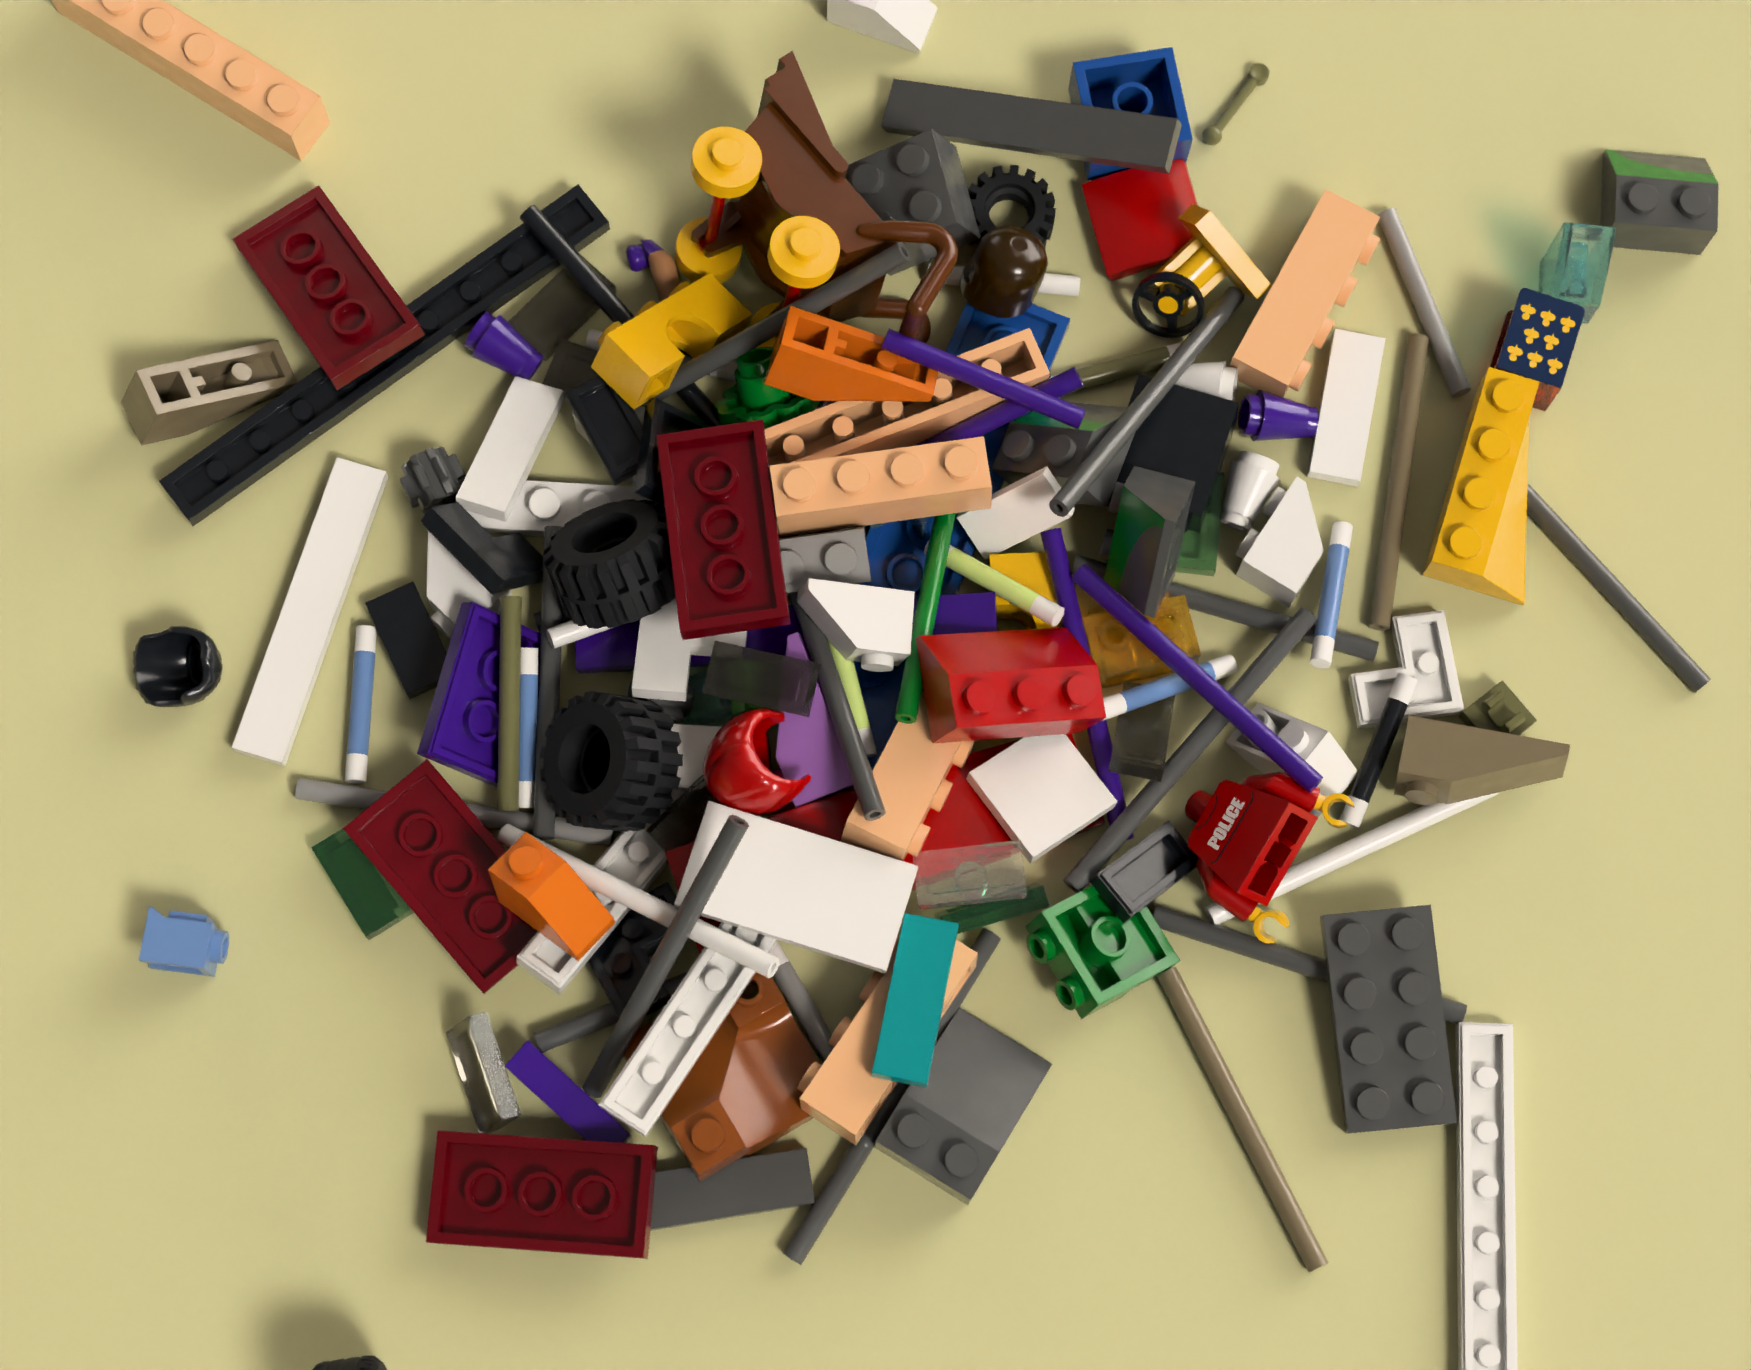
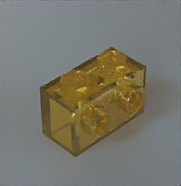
M1167 592L1155 618L1145 617L1197 663L1201 652L1185 594L1170 598ZM1101 606L1088 611V616L1082 618L1091 658L1098 665L1101 689L1174 672Z

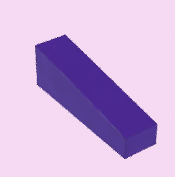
M529 1041L506 1063L505 1067L584 1140L627 1143L632 1137L624 1127L604 1109L599 1107L589 1095Z

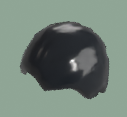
M171 626L163 632L141 636L135 646V651H133V673L135 675L136 689L146 704L157 707L193 705L205 700L221 680L223 664L216 644L207 634L194 628Z

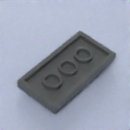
M1431 904L1320 916L1345 1133L1457 1123Z

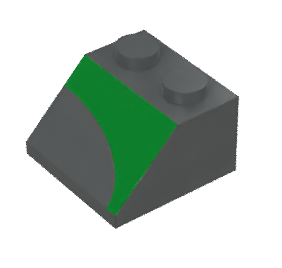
M1605 149L1602 158L1600 246L1701 255L1718 231L1719 184L1706 159Z
M1069 402L1086 409L1078 429L1032 411L1009 423L992 470L1006 482L1012 484L1048 466L1062 488L1127 408ZM1135 433L1077 504L1107 507Z
M1134 466L1126 482H1117L1109 508V512L1117 514L1115 529H1107L1101 546L1100 559L1108 561L1104 581L1143 615L1155 618L1175 576L1196 482Z

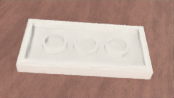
M708 801L674 904L675 908L679 909L729 815H735L744 819L749 824V827L700 916L886 974L919 866Z

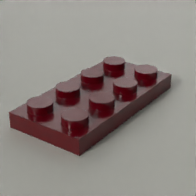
M319 185L232 239L336 390H339L425 335L416 318Z
M763 419L656 435L682 640L791 624Z
M426 759L343 829L485 995L519 966L516 964L517 955L538 931L498 901L488 869L506 850L430 761Z
M437 1130L426 1243L648 1259L658 1146Z

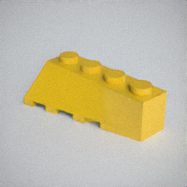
M1488 367L1475 393L1422 573L1423 576L1523 606L1525 600L1529 416L1539 381Z

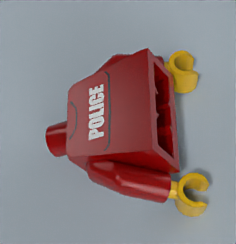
M1282 772L1251 775L1246 777L1241 784L1226 779L1219 783L1213 795L1203 790L1196 791L1190 796L1185 805V815L1196 823L1188 837V847L1198 856L1196 866L1207 896L1240 921L1244 922L1246 919L1254 924L1255 936L1264 943L1277 942V939L1265 932L1263 927L1265 918L1272 917L1286 928L1289 927L1290 923L1288 917L1283 912L1274 909L1264 912L1257 907V904L1260 903L1267 907L1316 823L1318 817L1310 812L1313 809L1323 813V817L1329 825L1335 828H1344L1348 826L1347 823L1331 818L1329 816V808L1335 802H1344L1348 806L1355 808L1352 800L1345 794L1336 793L1326 797L1319 794V787L1308 793L1293 778Z

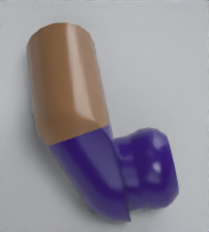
M641 239V244H632L626 248V257L632 271L638 272L648 268L652 273L660 302L668 298L670 293L681 284L673 257L653 240Z

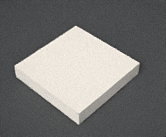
M1066 734L1023 737L969 772L966 778L1029 863H1032L1112 810L1117 803V800Z

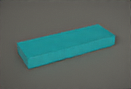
M908 913L904 914L872 1077L927 1088L959 923Z

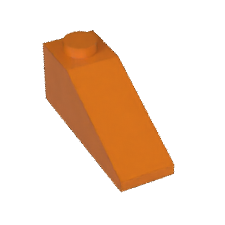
M790 306L774 343L764 384L813 401L930 402L934 395L938 372L881 349L884 340L883 336Z

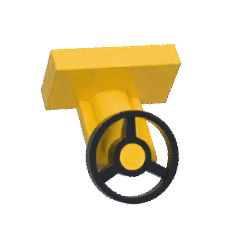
M1192 204L1178 217L1193 237L1160 269L1144 278L1138 284L1133 295L1132 310L1136 320L1145 330L1160 337L1177 338L1191 333L1202 319L1204 297L1226 276L1244 294L1257 300L1272 286L1211 211ZM1154 284L1156 288H1148L1147 286ZM1139 296L1153 302L1154 310L1160 316L1167 319L1168 328L1151 322L1143 314L1139 305ZM1197 304L1198 312L1194 320L1185 326L1177 328V316L1181 315L1184 317Z

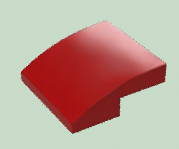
M1184 159L1173 160L1169 174L1131 168L1081 184L1107 277L1112 282L1157 265L1163 266L1193 237L1178 218L1192 204L1198 206Z

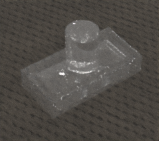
M1021 840L921 851L917 857L913 856L914 865L919 866L915 877L919 910L1028 898Z

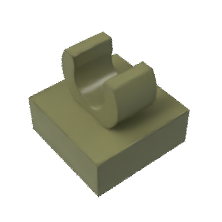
M1503 680L1458 716L1466 726L1521 735L1537 721Z

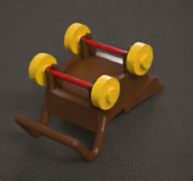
M793 51L779 59L776 73L765 79L757 118L745 132L734 127H716L703 133L695 142L690 164L691 174L696 184L713 197L709 217L694 219L680 230L674 252L676 265L680 272L692 282L711 273L720 283H724L736 273L740 264L743 246L758 278L785 298L782 302L768 304L759 309L751 320L750 326L893 246L896 242L930 244L936 249L937 255L909 300L879 298L885 274L816 313L838 322L855 317L902 319L899 333L927 343L931 333V323L927 311L956 265L958 259L956 241L948 230L935 223L898 220L882 221L844 176L847 173L848 163L832 145ZM777 336L766 341L765 343L759 345L756 348H773Z

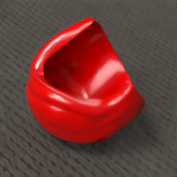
M767 708L752 710L734 717L718 730L710 742L704 757L703 776L708 791L721 805L756 816L768 814L791 802L811 781L809 774L801 779L791 780L783 779L771 772V752L766 731L773 725L785 721L784 712Z

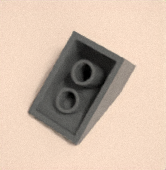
M959 1007L935 1045L927 1088L909 1085L877 1137L874 1148L968 1205L1052 1066V1063Z

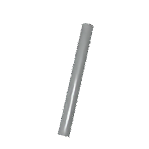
M1396 208L1384 210L1378 214L1380 216L1379 223L1426 336L1429 338V343L1453 398L1462 396L1471 391V387Z

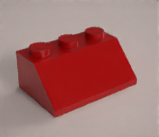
M1067 627L920 635L916 638L932 744L1080 733L1106 718L1098 665Z

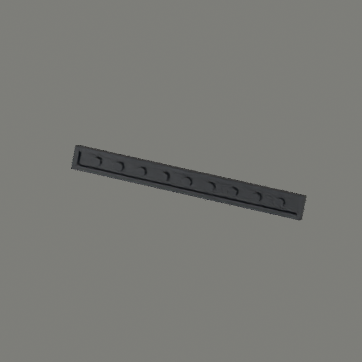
M579 184L541 210L545 217L577 252L610 230L609 221ZM524 223L407 305L425 334L424 336L339 390L335 389L324 371L319 367L159 480L160 484L191 525L195 526L473 328L485 312L494 313L561 264Z

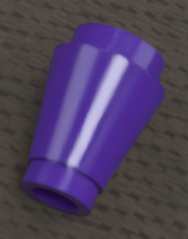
M485 312L477 321L464 343L465 347L473 351L472 358L527 380L534 376L544 360V356L538 353L502 315L494 317L488 312Z
M1262 390L1257 391L1256 394L1247 393L1244 395L1239 409V432L1241 435H1249L1252 441L1313 438L1318 427V409Z

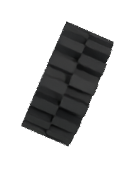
M1000 165L993 167L991 177L986 172L980 174L977 185L972 183L968 189L980 237L982 238L988 231L996 228L990 219L989 212L991 208L999 201L1012 200L1021 203L1028 212L1029 219L1022 228L1032 232L1046 247L1047 239L1050 240L1056 212L1053 192L1047 193L1048 183L1043 178L1035 182L1036 172L1027 169L1024 176L1019 175L1018 165H1010L1009 173H1003L1002 166ZM979 239V240H976V241H974V242L969 243V245L971 246V245H973L974 243H976V247H977V244H978V242L980 241V239Z

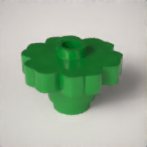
M759 347L750 350L736 359L738 368L734 371V376L737 384L723 392L724 399L715 404V409L720 425L763 419L764 428L767 429L814 411V407L823 401H813L765 385L764 382L773 348Z

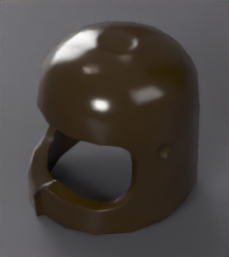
M1002 225L991 229L980 239L975 253L963 268L959 281L962 295L972 307L993 317L1013 318L1022 315L1031 307L1046 273L1048 261L1044 245L1032 232L1019 226ZM974 271L973 277L970 281L969 274Z

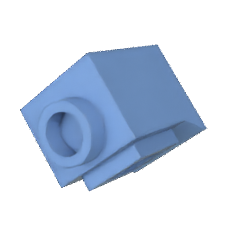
M149 907L139 961L149 963L150 969L215 977L217 963L223 964L228 954L229 932L221 931L214 925L215 921L208 915L169 911V916L164 917L153 907Z

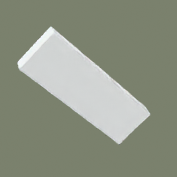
M1335 328L1331 340L1318 412V427L1314 435L1307 477L1358 487L1362 476L1386 338Z
M514 377L456 495V502L465 510L504 522L507 521L563 405V390L521 377Z

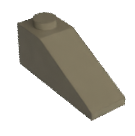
M275 340L138 369L135 371L121 403L142 446L192 434L275 398L294 386L298 381L279 341Z
M1409 715L1394 795L1404 796L1407 800L1420 805H1432L1435 803L1451 804L1562 778L1569 755L1570 744Z

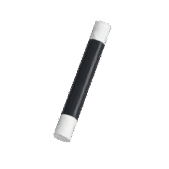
M1402 673L1397 674L1348 796L1354 803L1355 808L1345 804L1339 819L1350 826L1360 827L1418 682L1417 679Z

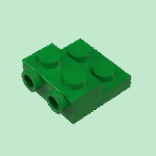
M1093 885L1040 912L1025 926L1029 932L1026 942L1030 954L1039 963L1047 962L1058 980L1055 983V993L1059 1002L1068 1010L1075 1009L1081 1019L1122 998L1132 989L1171 969L1180 962L1179 957L1147 906L1123 923Z

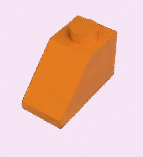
M527 832L488 869L498 901L577 961L615 924L613 916L569 864Z

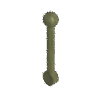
M1257 63L1250 68L1249 80L1217 122L1213 126H1208L1204 129L1202 137L1206 144L1212 146L1221 141L1222 130L1253 89L1266 83L1269 76V69L1266 65Z

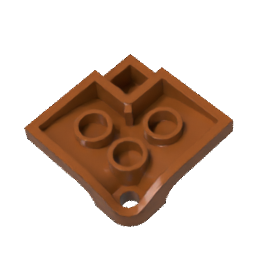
M757 972L749 983L754 984L758 988V994L752 999L739 997L660 1115L662 1123L671 1138L675 1140L699 1182L744 1155L746 1157L751 1156L813 1119L812 1116L801 1110L800 1097L803 1092L797 1088L812 1063L815 1061L820 1063L792 1017L786 1000L772 977L767 978ZM655 1020L638 1029L624 1054L627 1062Z

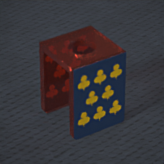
M1522 288L1518 294L1514 310H1510L1506 314L1489 367L1539 381L1533 408L1546 411L1561 390L1585 313L1584 307L1528 288Z

